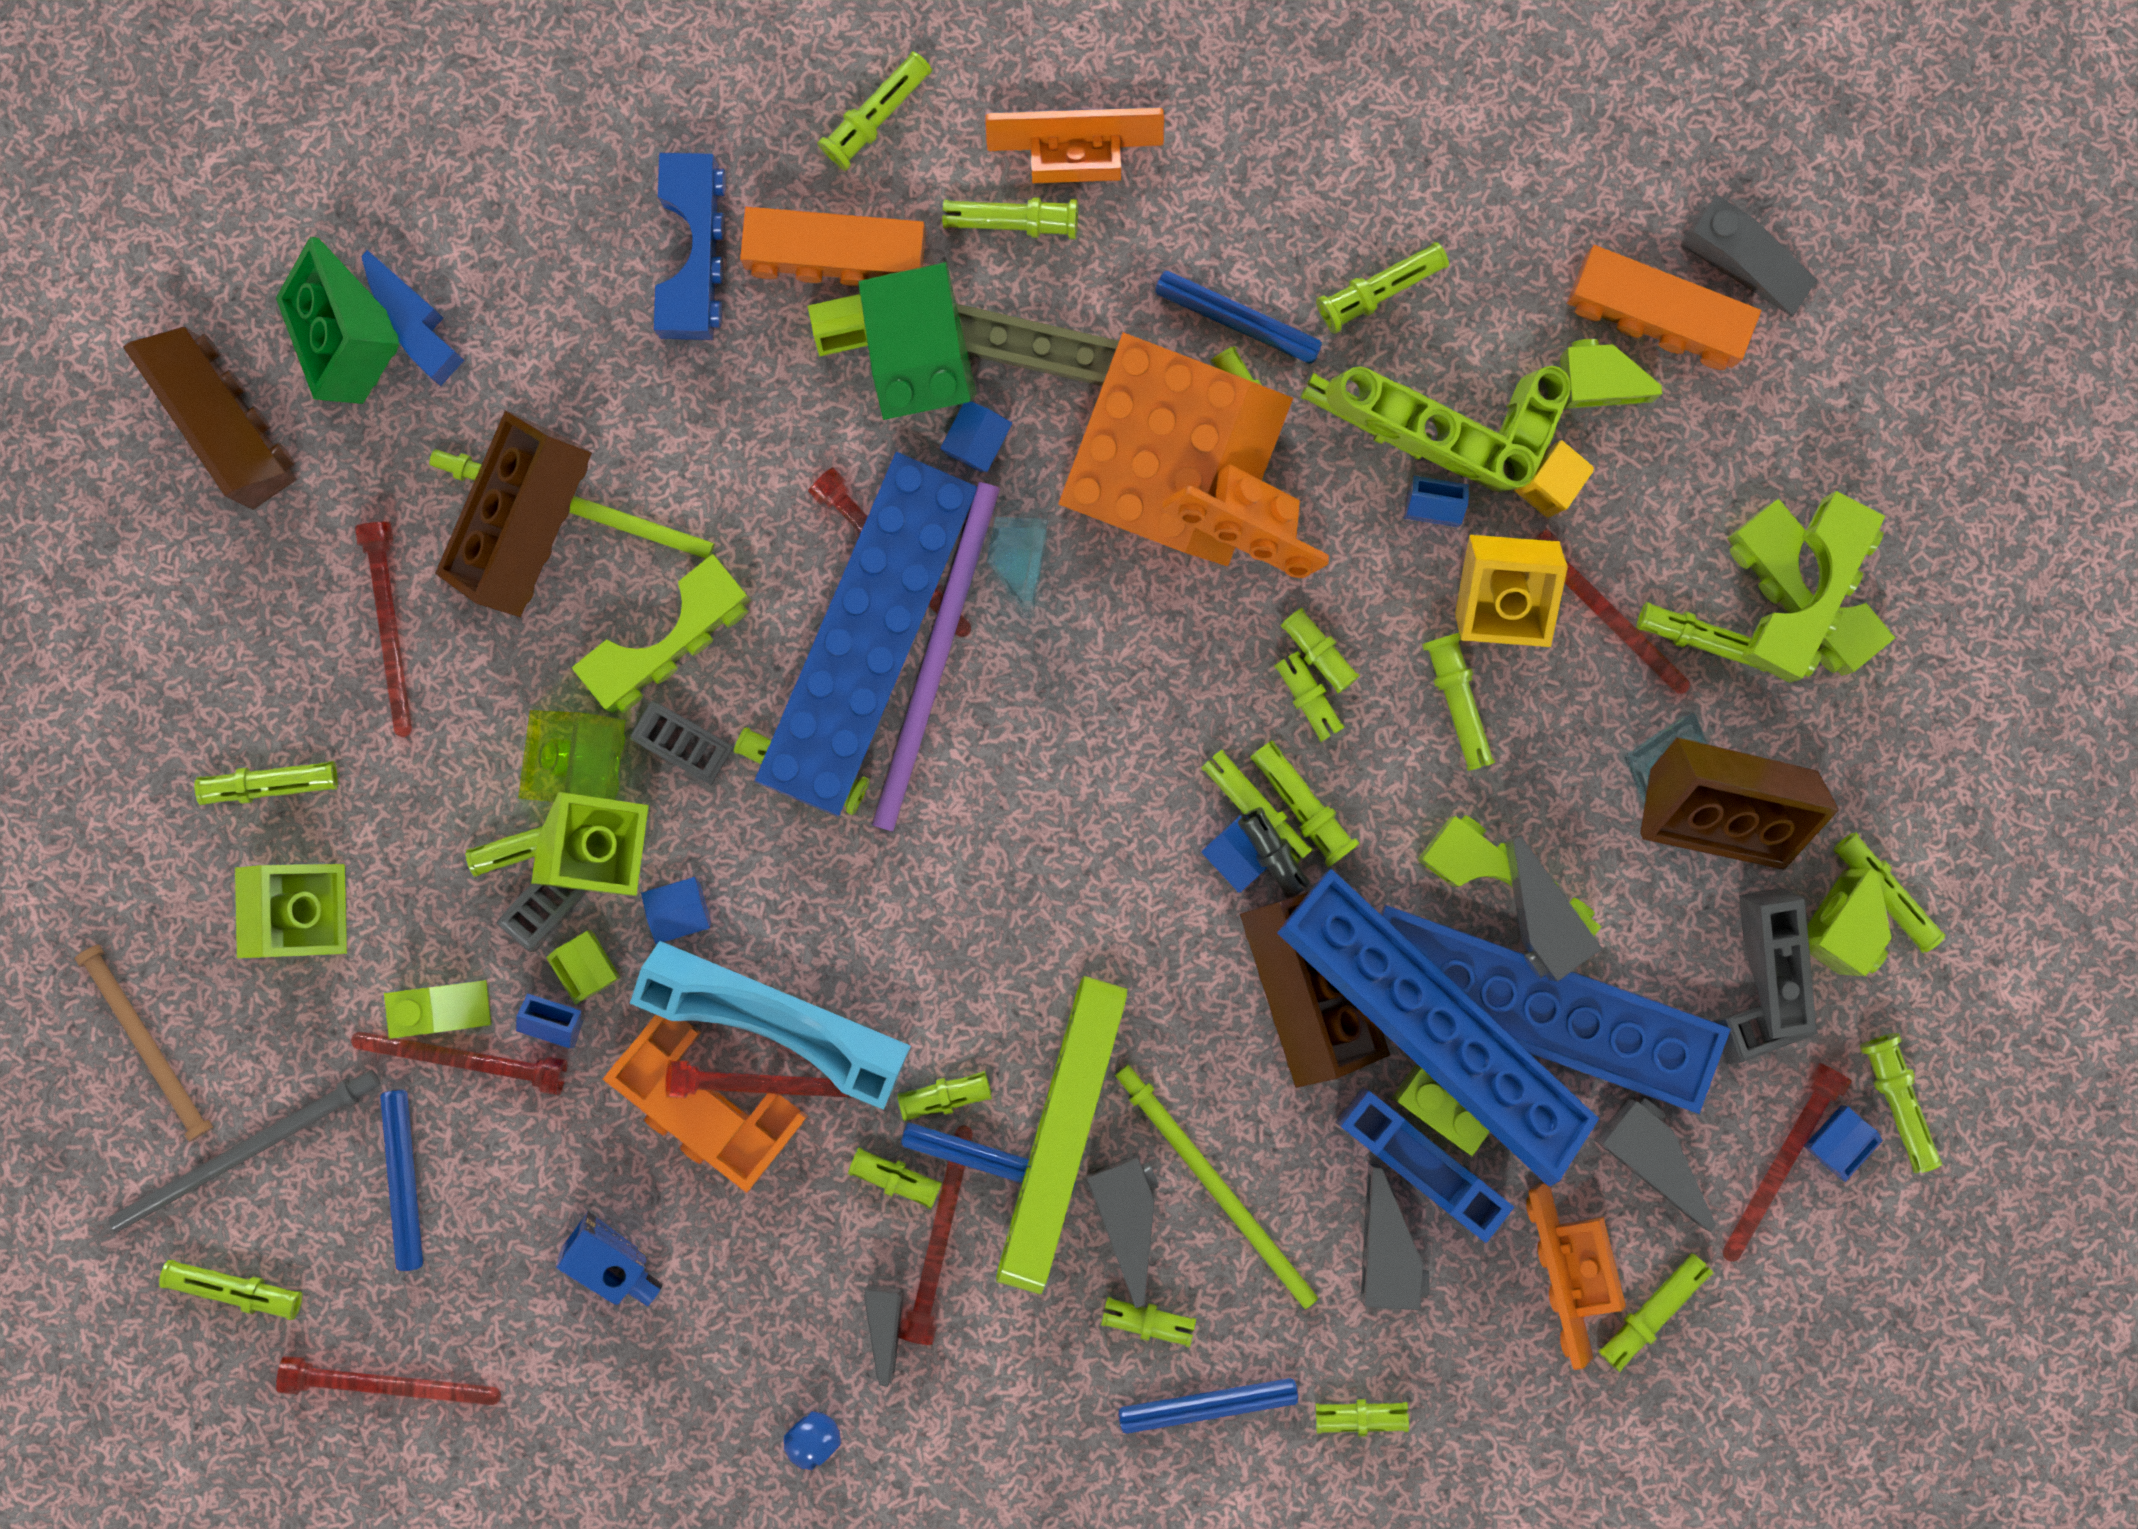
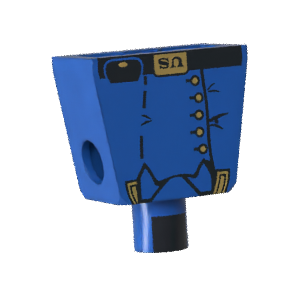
M589 1211L561 1247L556 1268L615 1305H619L628 1293L648 1307L663 1286V1283L644 1271L647 1254ZM619 1266L625 1271V1274L620 1279L607 1270V1268Z

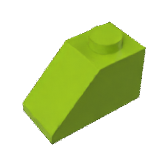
M1598 339L1577 340L1572 342V347H1568L1560 356L1561 369L1567 373L1571 382L1570 395L1564 409L1652 403L1662 395V385L1613 344L1599 345Z
M487 980L384 993L389 1039L492 1025Z

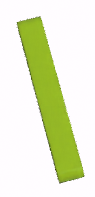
M1084 975L1079 983L1029 1156L1028 1166H1031V1168L1027 1167L1025 1170V1178L1021 1184L998 1265L997 1283L1039 1295L1042 1294L1045 1288L1124 1010L1128 990L1125 987Z

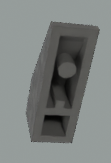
M1716 195L1704 208L1681 243L1682 246L1791 317L1795 315L1817 281L1759 222L1719 195Z
M1513 836L1505 842L1521 940L1529 952L1524 956V959L1540 979L1546 976L1550 981H1559L1603 948L1522 836Z
M1784 888L1739 895L1743 940L1769 1037L1776 1039L1816 1032L1805 899Z
M1628 1098L1594 1141L1698 1226L1711 1232L1716 1223L1673 1130L1662 1122L1667 1115L1645 1098L1641 1103Z
M1134 1155L1087 1173V1180L1134 1306L1138 1308L1143 1306L1145 1302L1155 1203L1151 1190L1159 1188L1150 1162L1141 1164L1138 1155Z
M1368 1164L1360 1301L1365 1307L1420 1310L1421 1298H1428L1429 1271L1423 1270V1263L1383 1169L1378 1164Z

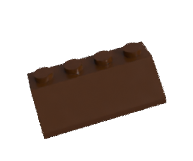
M184 326L134 340L123 346L224 496L254 510L297 480L290 470L295 465L293 458L281 443L272 444L265 433L271 428L269 423L255 406L250 409L246 406L240 395L246 392L245 388L230 370L222 371L215 360L221 354L206 334L198 336Z
M505 410L435 574L474 603L521 618L526 605L534 595L535 584L543 565L551 556L552 545L560 526L569 514L570 503L579 482L587 473L588 462L592 452L564 436Z
M1676 737L1650 769L1640 834L1643 840L1785 870L1839 811V808L1818 770Z
M1310 891L1240 914L1245 935L1254 957L1259 979L1263 985L1295 1088L1340 1078L1390 1056L1383 1032L1277 934L1278 930Z

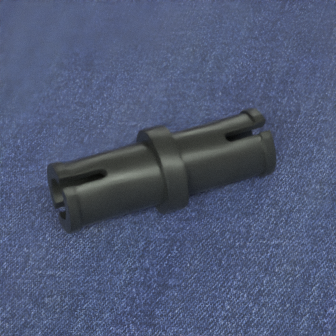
M1262 807L1255 808L1246 813L1244 816L1247 821L1244 818H1240L1237 823L1258 852L1256 859L1261 867L1269 869L1286 898L1296 896L1304 891L1300 884L1305 888L1309 886L1310 881L1291 855L1292 847L1288 840L1280 838Z

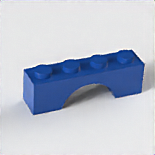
M659 153L658 198L665 209L678 214L690 225L692 233V249L684 267L671 279L655 285L654 331L660 339L713 340L714 328H721L722 303L721 301H715V284L723 283L724 266L723 258L716 256V240H724L725 219L724 213H717L718 196H725L726 173L725 169H718V164L713 154Z
M1364 1087L1361 1088L1335 1121L1347 1133L1485 1243L1489 1241L1514 1209L1512 1204L1440 1149L1402 1116Z

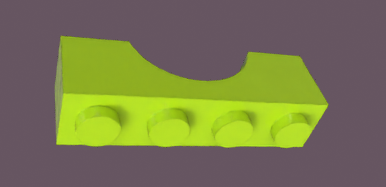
M1838 491L1822 498L1803 536V540L1812 549L1819 568V581L1813 598L1799 612L1772 613L1762 617L1741 658L1789 683L1803 679L1804 675L1810 677L1821 660L1822 653L1817 650L1824 636L1830 637L1841 621L1843 613L1838 611L1845 595L1851 596L1861 582L1863 572L1859 568L1865 556H1871L1883 538L1884 532L1879 530L1886 516Z
M1778 498L1759 511L1727 539L1733 545L1729 550L1734 560L1744 569L1751 567L1762 580L1758 586L1764 596L1774 604L1780 602L1789 613H1796L1802 610L1814 596L1803 582L1799 570V554L1806 530ZM1867 603L1853 607H1839L1838 611L1842 612L1843 615L1838 627L1830 637L1825 635L1819 646V652L1822 653L1820 662L1828 671L1832 673L1838 671L1841 676L1853 673L1895 639V636Z
M714 554L710 555L678 581L682 599L681 614L676 626L665 639L650 647L639 649L622 647L606 639L571 667L605 710L613 713L619 709L624 713L634 707L643 698L640 690L653 680L656 684H661L670 678L678 670V666L675 664L676 661L688 652L692 656L699 654L714 640L710 636L713 631L723 623L727 628L735 625L748 613L745 606L752 600Z
M1464 815L1461 820L1456 816L1449 817L1417 859V861L1452 887H1460L1479 877L1495 878L1512 887L1506 845L1502 842L1498 847L1493 845L1483 837L1486 829L1467 815ZM1573 897L1569 903L1592 935L1595 936L1602 927L1592 919L1596 913L1585 903Z

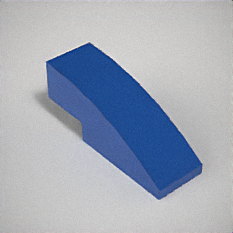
M367 250L361 257L367 281L374 298L387 311L393 329L398 335L399 343L410 358L433 381L442 386L464 362L462 357L432 332L443 320V317Z

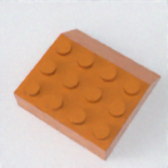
M1122 332L1058 504L1183 553L1228 567L1236 547L1228 543H1222L1216 540L1215 537L1193 526L1185 525L1177 518L1163 512V501L1187 486H1193L1216 497L1218 471L1229 464L1262 481L1293 397Z

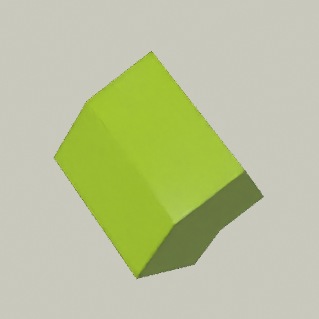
M860 294L807 306L819 357L868 346Z
M587 930L573 940L556 948L546 957L575 1005L592 997L621 978L592 930Z

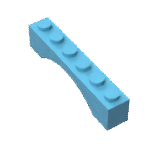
M662 941L658 942L641 967L630 1000V1004L670 1021L718 1023L767 1037L810 1061L842 1093L883 1110L898 1080L911 1047L906 1043Z

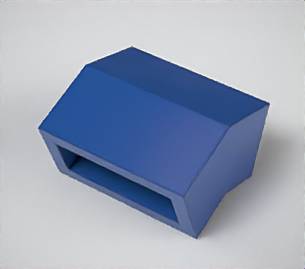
M972 401L963 403L940 449L947 456L981 473L988 472L1012 422Z
M1413 475L1411 486L1407 493L1404 519L1459 528L1463 523L1468 506L1469 484Z
M1241 816L1235 819L1201 851L1238 893L1242 892L1267 869V867H1261L1257 861L1256 856L1258 852L1237 823L1242 818Z
M696 877L641 892L646 919L655 944H658L659 941L665 942L710 928V915L701 884Z
M527 993L516 1016V1031L567 1048H574L584 1020H581V1010ZM535 1012L569 1023V1025L566 1027L532 1016V1014Z
M1840 1105L1804 1147L1827 1169L1846 1182L1883 1140L1879 1132L1860 1118L1849 1106Z

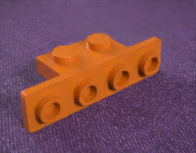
M1162 108L988 113L985 115L987 150H1031L1032 183L1121 181L1120 147L1162 146L1164 144V110Z
M1230 464L1218 471L1216 497L1193 486H1187L1163 501L1162 511L1177 518L1181 523L1193 526L1215 537L1216 540L1222 543H1228L1250 554L1256 560L1264 561L1285 571L1291 577L1305 578L1329 564L1328 554L1297 539L1300 500Z
M1539 1182L1528 1191L1529 1196L1526 1198V1209L1530 1221L1537 1225L1540 1237L1537 1245L1538 1257L1541 1265L1548 1269L1552 1284L1549 1287V1300L1555 1313L1559 1312L1563 1328L1560 1333L1562 1351L1565 1357H1570L1573 1370L1584 1369L1593 1359V1353L1583 1317L1623 1311L1626 1303L1604 1217L1560 1224L1551 1187L1544 1182Z

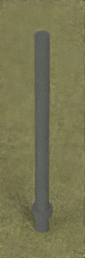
M369 1070L352 1081L342 1080L336 1084V1090L109 1216L108 1222L110 1227L118 1233L344 1105L352 1107L359 1103L358 1097L380 1086L381 1083L377 1074L373 1070Z

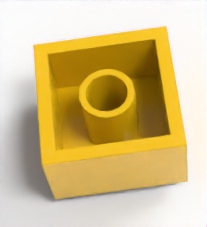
M1469 535L1455 611L1461 640L1551 647L1568 568L1560 542Z

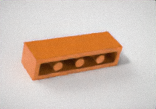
M745 206L740 260L745 270H751L752 276L761 279H776L779 272L796 274L795 279L807 283H820L823 276L838 277L841 284L859 287L858 281L923 267L926 229L924 221Z
M1593 245L1585 255L1566 303L1576 307L1575 313L1584 319L1600 321L1602 317L1617 323V330L1625 335L1636 338L1642 337L1643 334L1659 340L1658 345L1662 349L1676 354H1683L1685 350L1701 356L1700 362L1703 365L1716 370H1725L1726 367L1733 368L1743 360L1762 311L1597 245Z

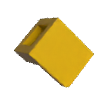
M1560 440L1547 447L1536 475L1531 482L1524 487L1514 489V491L1541 514L1549 518L1568 509L1593 473L1594 467L1563 440Z

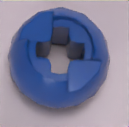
M811 1411L808 1416L801 1418L783 1437L784 1451L790 1462L804 1470H813L816 1465L820 1466L841 1445L838 1426L834 1419L823 1412Z

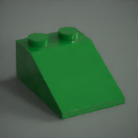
M310 236L278 292L276 301L313 399L363 404L373 387L378 384L387 364L397 353L400 345L398 335L393 329L385 308L318 237Z
M947 261L858 281L872 375L883 420L971 402L977 393Z

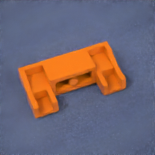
M655 1014L602 1080L647 1115L643 1120L653 1130L663 1136L670 1132L680 1140L682 1144L679 1148L686 1156L698 1164L705 1160L744 1192L748 1193L808 1118V1115L775 1089H771L750 1116L680 1062L702 1032L688 1021H670Z

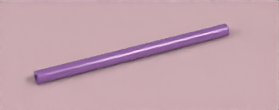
M983 482L978 483L872 822L873 826L894 831L1000 488Z

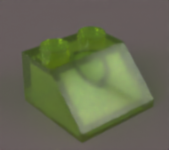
M530 710L518 799L554 803L558 792L615 800L619 791L618 775L621 752L625 746L624 729L626 720L582 712Z

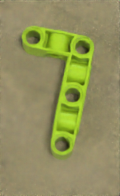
M1361 366L1353 367L1332 378L1327 386L1326 396L1331 408L1338 413L1457 475L1500 493L1524 487L1536 475L1570 395L1571 382L1567 373L1556 366H1546L1522 377L1515 388L1509 404L1506 405L1509 410L1499 433L1405 385L1396 383ZM1347 380L1353 381L1358 386L1360 393L1358 401L1348 396L1346 392ZM1539 380H1542L1548 387L1549 394L1547 399L1541 396L1538 390ZM1427 420L1434 423L1437 428L1438 434L1435 441L1431 440L1425 432ZM1505 460H1508L1514 467V477L1512 480L1507 478L1504 473L1503 465Z

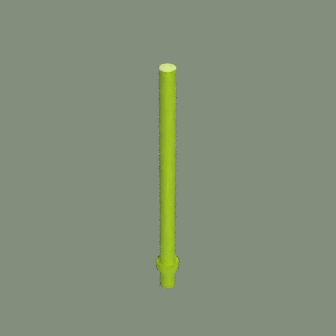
M438 449L433 450L429 460L430 466L453 473V478L464 481L465 478L475 481L482 465L473 462L472 457L467 454L461 453L459 456ZM573 496L570 503L569 513L704 559H707L712 554L715 545L713 542L577 496Z
M1127 1064L1114 1076L1131 1095L1128 1099L1131 1104L1141 1107L1302 1307L1307 1309L1313 1305L1319 1297L1152 1094L1155 1090L1149 1082L1145 1085L1131 1066Z

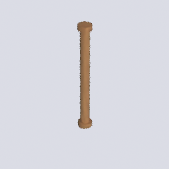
M95 945L84 950L74 958L79 967H86L188 1130L184 1134L187 1140L192 1142L213 1129L214 1127L210 1120H203L101 957L104 954L101 946Z

